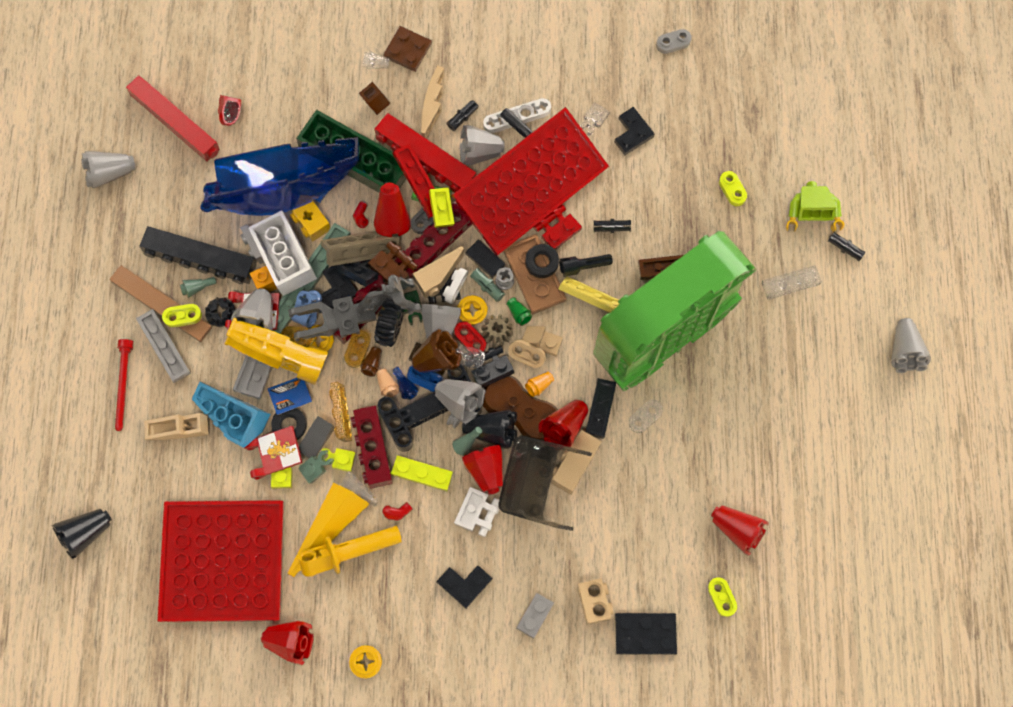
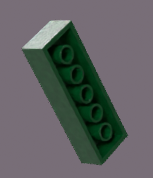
M317 109L296 138L300 149L380 193V188L386 183H394L400 189L406 180L392 151Z

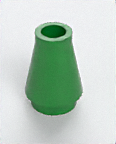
M516 298L508 300L506 305L515 322L520 326L527 324L532 319L531 311L517 301Z

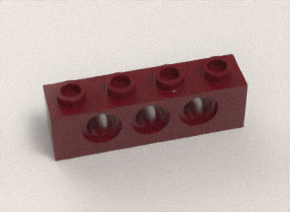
M376 405L353 410L354 416L351 417V423L353 428H357L358 435H354L356 446L361 447L362 453L358 454L360 465L365 467V472L362 473L364 484H368L370 489L393 484ZM366 425L372 427V430L368 433L362 431V428ZM368 444H375L376 448L373 451H367L366 446ZM373 462L380 464L377 470L369 468Z

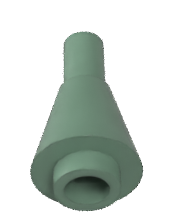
M215 277L204 280H182L183 284L180 285L183 296L187 295L189 298L205 287L216 284Z
M476 427L471 433L454 440L452 443L454 451L462 456L467 455L475 439L482 433L481 428Z

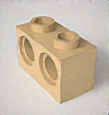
M602 578L578 583L577 588L586 626L609 621L614 612L611 602H607L606 595H609L607 584L603 583ZM596 587L599 590V595L596 597L591 596L588 593V589ZM596 606L601 607L604 610V615L596 616L593 613V608Z

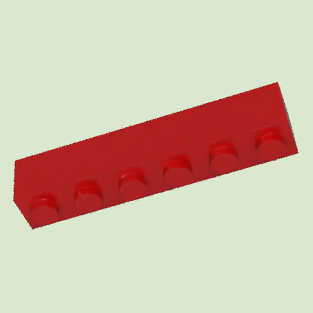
M389 113L374 128L376 139L382 144L386 143L392 151L410 143L425 172L433 175L440 184L449 186L453 193L477 176L475 171Z

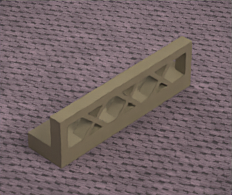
M373 231L321 240V246L326 250L327 264L335 266L373 259L381 250L388 254L390 250L386 245L390 241L395 245H399L400 237L397 234H392V237H385Z

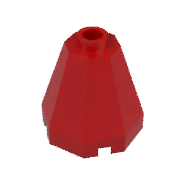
M500 445L483 448V451L477 450L462 457V462L467 472L482 492H488L489 495L500 492L499 488L503 486L502 451Z
M294 621L269 626L263 631L261 642L264 648L286 661L303 665L305 662L302 660L304 658L308 659L311 654L314 636L309 633V629H312V625L302 621Z

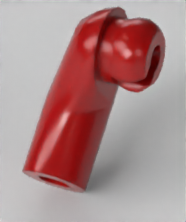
M361 201L358 203L352 217L356 226L365 228L369 223L368 219L364 216L368 205Z
M407 502L400 508H393L387 505L383 508L382 513L389 520L399 521L412 511L413 508Z

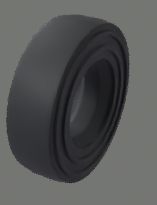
M538 244L527 252L525 265L528 272L534 277L547 278L558 269L559 256L551 246ZM539 255H545L549 258L550 262L548 266L541 268L535 264V258Z
M294 408L278 415L275 413L271 422L273 432L282 429L281 425L284 419L293 418L297 423L294 429L296 439L299 440L304 435L307 421L300 410Z

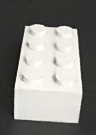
M282 210L249 227L272 279L283 296L317 279L289 220Z

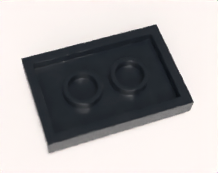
M615 613L616 655H677L676 613Z

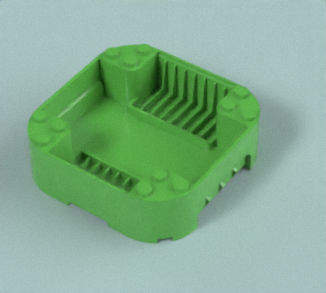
M718 231L710 237L705 235L698 241L696 247L630 296L628 294L624 295L618 301L619 305L611 313L602 317L600 320L602 324L598 330L593 356L622 391H627L629 389L628 386L630 388L635 387L664 366L663 362L676 352L678 354L681 348L690 341L694 343L705 335L739 304L742 297L738 294V291L743 281L756 272L755 266L724 231Z

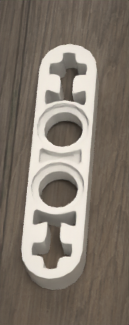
M542 98L509 108V110L525 124L548 116L551 111V103L549 100ZM540 105L546 107V110L543 111V109L540 108ZM529 110L531 115L524 117L521 115V111ZM502 111L486 116L483 121L484 130L489 133L512 128V126L500 116ZM490 121L494 123V127H491V125H489Z

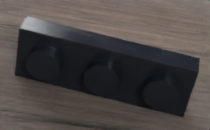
M597 379L586 433L593 437L605 438L616 382Z

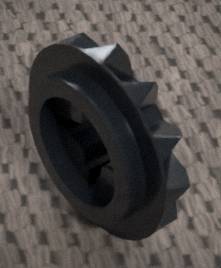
M216 297V299L209 301V304L205 307V316L213 326L223 327L226 320H231L236 309L232 301L225 297ZM219 305L222 308V310H225L222 312V318L218 315V313H215L218 311Z

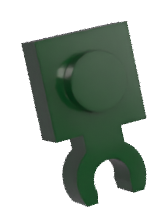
M417 290L404 293L406 300L420 304L422 310ZM405 309L404 314H408L407 309ZM413 312L412 315L408 316L410 325H413L412 319L414 317H418L420 323L423 322L421 313Z

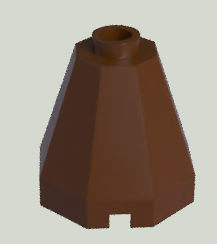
M440 329L436 330L414 353L412 365L415 370L427 373L453 370L459 367L462 356L460 352H456V349L459 348L458 344L448 331L441 332L442 330Z

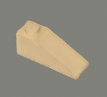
M463 246L413 273V279L425 298L437 295L464 256Z

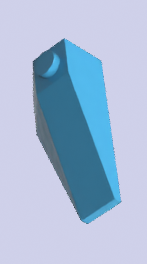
M200 381L192 397L195 404L204 414L211 418L213 424L224 433V436L241 447L247 446L263 432L270 417L269 413Z

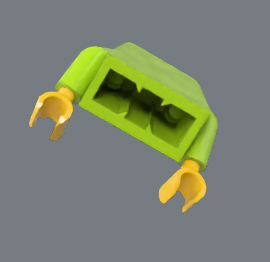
M815 181L808 182L806 186L801 187L800 193H797L790 202L788 216L790 220L786 224V230L788 231L789 224H793L795 232L798 227V223L795 220L798 218V221L834 220L831 224V230L833 232L836 231V224H838L841 231L845 224L840 220L842 216L840 200L830 193L828 187L817 186Z

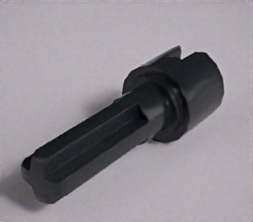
M610 254L583 259L573 256L559 260L560 271L563 277L578 275L580 270L607 266L613 263Z

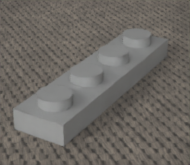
M152 309L136 318L173 383L191 374L155 311Z

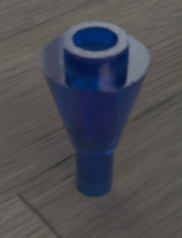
M395 367L392 371L397 378L401 398L407 400L415 398L419 389L403 375L399 367Z

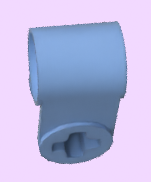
M317 290L301 291L297 295L295 307L321 302V294ZM317 312L302 316L294 315L291 319L300 325L311 328L316 322Z

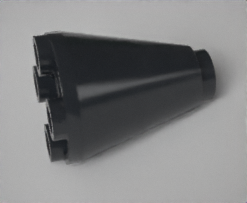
M503 410L477 415L467 424H462L463 434H468L476 427H479L482 433L476 439L492 445H500V448L509 449L512 446V441L516 442L517 430H514L517 412Z

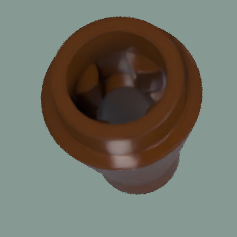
M371 347L370 352L360 365L361 373L369 377L376 375V372L379 371L381 349Z

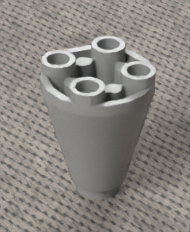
M85 151L82 153L83 170L87 169L85 176L87 187L96 188L135 170L132 155Z
M910 318L899 320L896 326L891 357L892 366L896 369L897 373L926 370L927 365L931 361V356L916 324Z

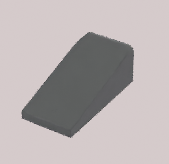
M317 416L299 445L300 453L308 458L317 456L335 430L334 426Z

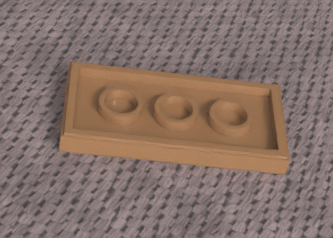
M537 234L515 242L503 251L532 315L567 301L564 292L559 290L560 283L555 273L547 278H537L531 275L526 268L525 257L527 252L533 246L541 244ZM539 255L535 258V264L538 267L544 268L548 266L549 259L545 255Z

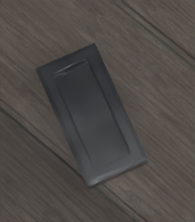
M479 239L465 252L492 279L500 268L505 267V263Z

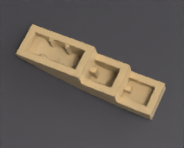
M438 65L430 80L422 111L421 134L426 139L441 114V103L439 101L443 95V86L440 84L445 76L444 68Z

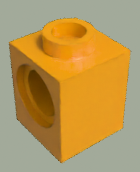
M267 266L250 273L257 289H265L269 293L278 289Z

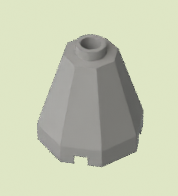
M463 125L460 133V138L463 141L459 146L460 160L463 164L474 165L499 157L501 152L504 151V141H501L500 136L471 125Z
M265 289L253 291L234 311L231 321H233V318H236L238 321L247 322L272 331L273 299L271 294Z
M422 304L421 313L426 337L428 338L438 329L442 330L441 332L448 331L452 336L460 318L461 308Z
M444 379L438 382L435 387V396L464 424L474 419L477 415V412H475L476 408H481L483 405L485 390L475 382Z

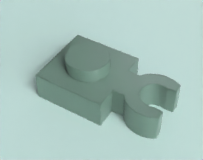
M328 450L321 451L318 454V459L316 456H311L298 468L309 484L316 481L326 472L324 469L325 465H331L334 462L333 458L327 461L324 459Z

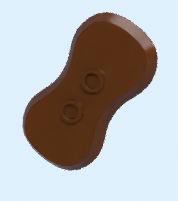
M511 375L484 387L483 407L487 412L493 413L503 410L517 412V421L514 425L518 428L521 435L532 443H545L543 439L545 436L542 432H539L538 426L542 419L558 410L555 405L532 397L524 389L520 381Z

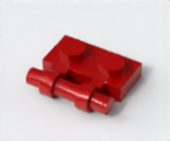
M563 204L534 226L536 232H539L541 229L545 231L541 238L555 250L582 230V226L571 214L565 218L563 217L562 213L566 211ZM556 219L558 223L551 227L549 223Z

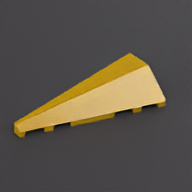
M333 482L287 574L295 577L301 570L298 555L302 551L325 545L326 537H329L332 542L351 521H354L369 506V503L352 491Z

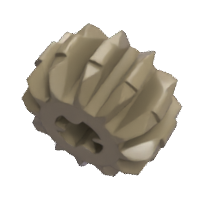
M492 314L491 320H484L486 325L481 326V330L484 331L481 335L483 338H486L487 344L493 341L492 346L495 347L496 342L503 346V340L505 342L510 341L509 336H513V331L511 330L513 325L508 323V318L502 320V315L499 314L498 319H495V316Z

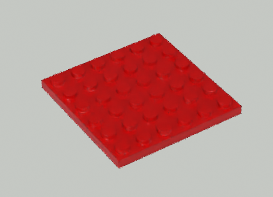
M164 501L157 622L280 621L284 501Z

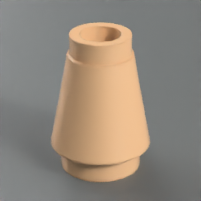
M380 369L376 372L381 395L390 398L399 393V385L386 369Z

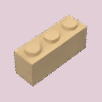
M581 430L577 434L570 450H565L562 454L560 467L555 466L550 475L552 477L551 484L572 495L602 441Z

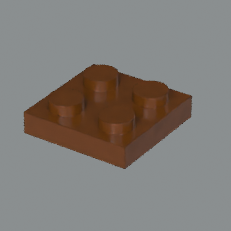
M399 26L383 56L387 60L416 72L429 50L432 40Z

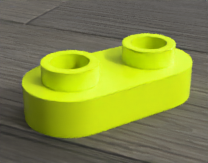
M731 171L724 172L719 179V185L727 200L733 206L743 205L747 199V192L738 176ZM726 178H731L732 181L729 182ZM735 193H739L741 197H737Z
M195 304L169 307L162 314V319L168 327L196 324L202 317L200 308ZM191 313H195L193 318L189 317ZM172 316H176L174 321L170 320Z
M720 577L712 579L708 584V592L717 612L723 617L732 616L737 610V603L727 581ZM715 585H719L721 587L720 592H716L714 590ZM723 604H728L729 610H724Z

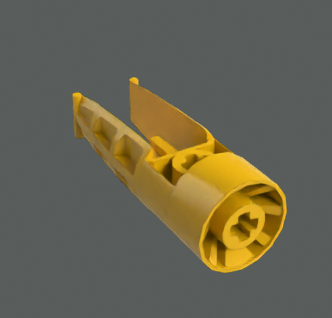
M233 318L226 334L228 337L224 343L276 369L281 367L297 374L296 378L313 385L316 384L328 355L327 351L309 345V348L290 341V337L247 322L238 321L236 318Z

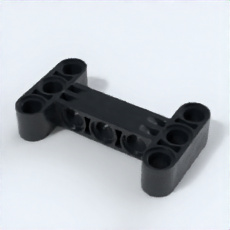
M461 364L453 370H447L448 379L471 382ZM457 370L461 372V375L454 377L451 373ZM436 392L399 410L394 400L390 397H382L378 401L377 406L380 416L397 449L401 452H407L413 446L409 430L449 411L435 396ZM385 404H390L392 406V408L389 411L382 410V407ZM482 406L475 410L477 415L482 413ZM393 421L400 422V426L397 428H392L390 424ZM405 437L409 439V442L406 445H401L399 440Z

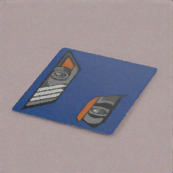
M298 378L268 388L277 415L312 402L305 381Z

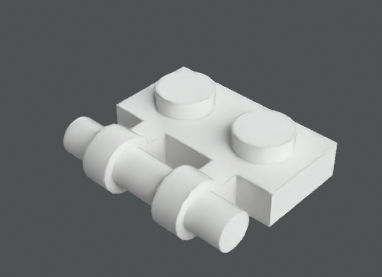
M470 487L454 524L473 532L475 525L480 526L478 535L485 537L492 528L491 523L494 516L499 512L498 507L501 501L493 498L492 503L489 504L486 502L488 494ZM482 509L488 511L484 520L479 519Z

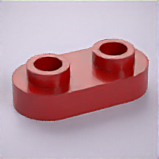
M458 323L454 329L456 339L472 355L483 354L486 350L485 339L470 323ZM461 331H467V335H461ZM479 344L480 348L475 349L473 346Z

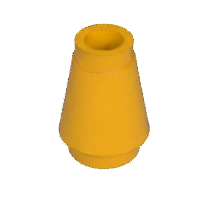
M547 371L529 379L525 384V388L532 397L539 396L554 381V377Z

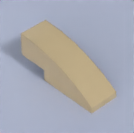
M197 413L144 421L145 440H171L209 435L208 416Z

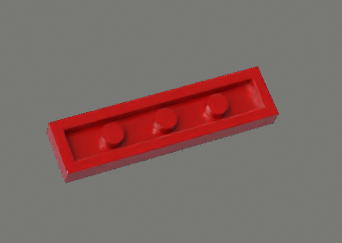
M409 143L393 151L392 154L429 219L433 217L429 190L435 188Z

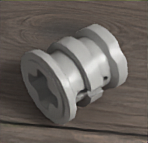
M500 268L496 274V285L501 290H508L514 284V275L510 268Z

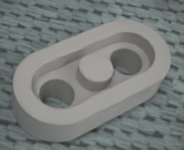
M685 29L663 34L657 39L656 48L663 54L687 48L691 42V34Z

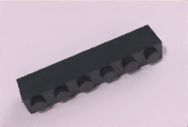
M147 226L139 245L143 254L147 257L154 258L156 256L164 262H176L188 269L193 267L201 273H213L221 279L230 278L238 284H250V273L255 271L257 265L254 257Z

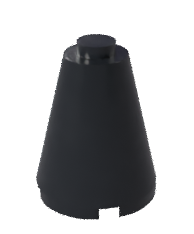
M98 509L57 522L52 527L59 542L65 549H68L66 553L73 560L110 526L109 522L112 519L106 510Z

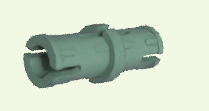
M479 268L472 272L470 277L481 286L483 292H487L496 302H499L504 297L505 293L494 284L491 278L489 279Z

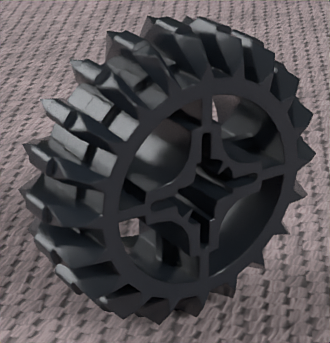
M390 297L383 302L380 308L374 336L375 343L385 347H392L395 344L405 311L401 306L396 305Z

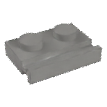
M246 355L233 391L260 400L272 367Z

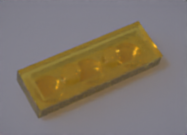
M338 381L330 383L329 395L333 401L332 415L336 422L334 432L339 440L350 442L352 441L345 386Z

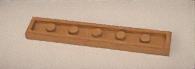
M122 265L109 279L113 284L161 316L165 309L180 306V304ZM193 313L189 315L190 318L195 316ZM172 316L170 320L174 321L176 316ZM201 319L196 324L180 326L178 328L201 343L212 329V326Z

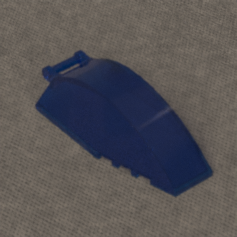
M358 137L336 139V144H325L324 140L318 141L319 145L308 146L307 142H302V147H291V144H283L217 158L214 160L217 181L204 185L203 192L205 194L200 209L203 212L219 209L241 215L264 216L274 215L281 210L284 213L306 205L335 187L359 161Z

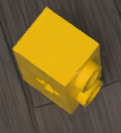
M309 195L290 206V217L295 224H300L302 227L300 230L305 238L309 237L313 242L330 230L329 222Z

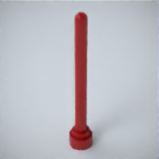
M119 339L117 344L121 356L115 419L116 431L123 429L128 356L131 350H133L134 341L129 339Z

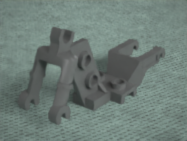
M391 275L388 277V285H381V291L367 293L361 303L354 305L351 296L332 300L334 309L322 302L289 309L290 318L294 315L302 316L317 312L322 313L324 324L320 327L294 333L295 341H299L300 338L305 340L318 336L329 337L338 330L340 331L341 338H345L346 335L360 334L358 325L376 321L375 312L389 297L393 299L396 305L401 306L402 309H407L409 315H412L413 312L420 313V304L406 300L403 290L407 289V287H415L414 280Z

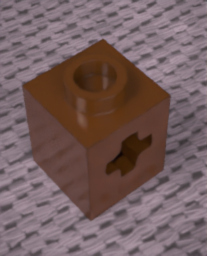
M373 81L359 93L376 115L391 104Z

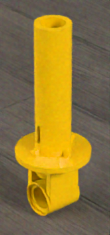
M397 526L337 545H333L331 539L326 537L325 545L302 551L298 555L301 572L306 577H311L334 569L335 573L339 574V564L341 562L402 543V539Z

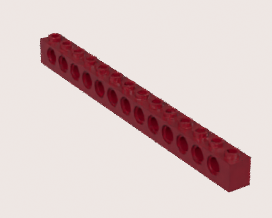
M456 202L451 204L453 217L460 218V221L454 222L453 226L435 228L434 224L432 226L429 225L419 238L411 241L410 247L405 251L402 250L407 256L412 257L414 254L421 256L419 259H414V262L418 265L415 271H412L410 268L406 270L409 274L408 279H413V273L432 263L473 225ZM444 229L447 233L439 234L438 231ZM432 242L434 245L427 247L425 243ZM396 257V260L394 261L398 265H401L402 261L398 257ZM378 275V280L358 290L355 294L356 297L352 299L353 305L361 303L367 293L381 291V285L385 284V280ZM381 306L375 312V315H377L380 312ZM367 323L359 324V330L362 329ZM338 330L333 335L343 344H346L355 334L346 335L345 338H341L340 331Z

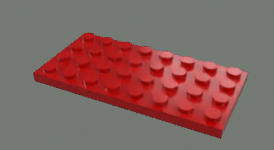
M565 107L451 196L497 256L606 170L609 165Z

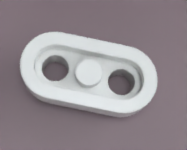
M460 268L454 271L451 278L453 282L445 288L443 293L446 302L453 304L467 278L468 270Z

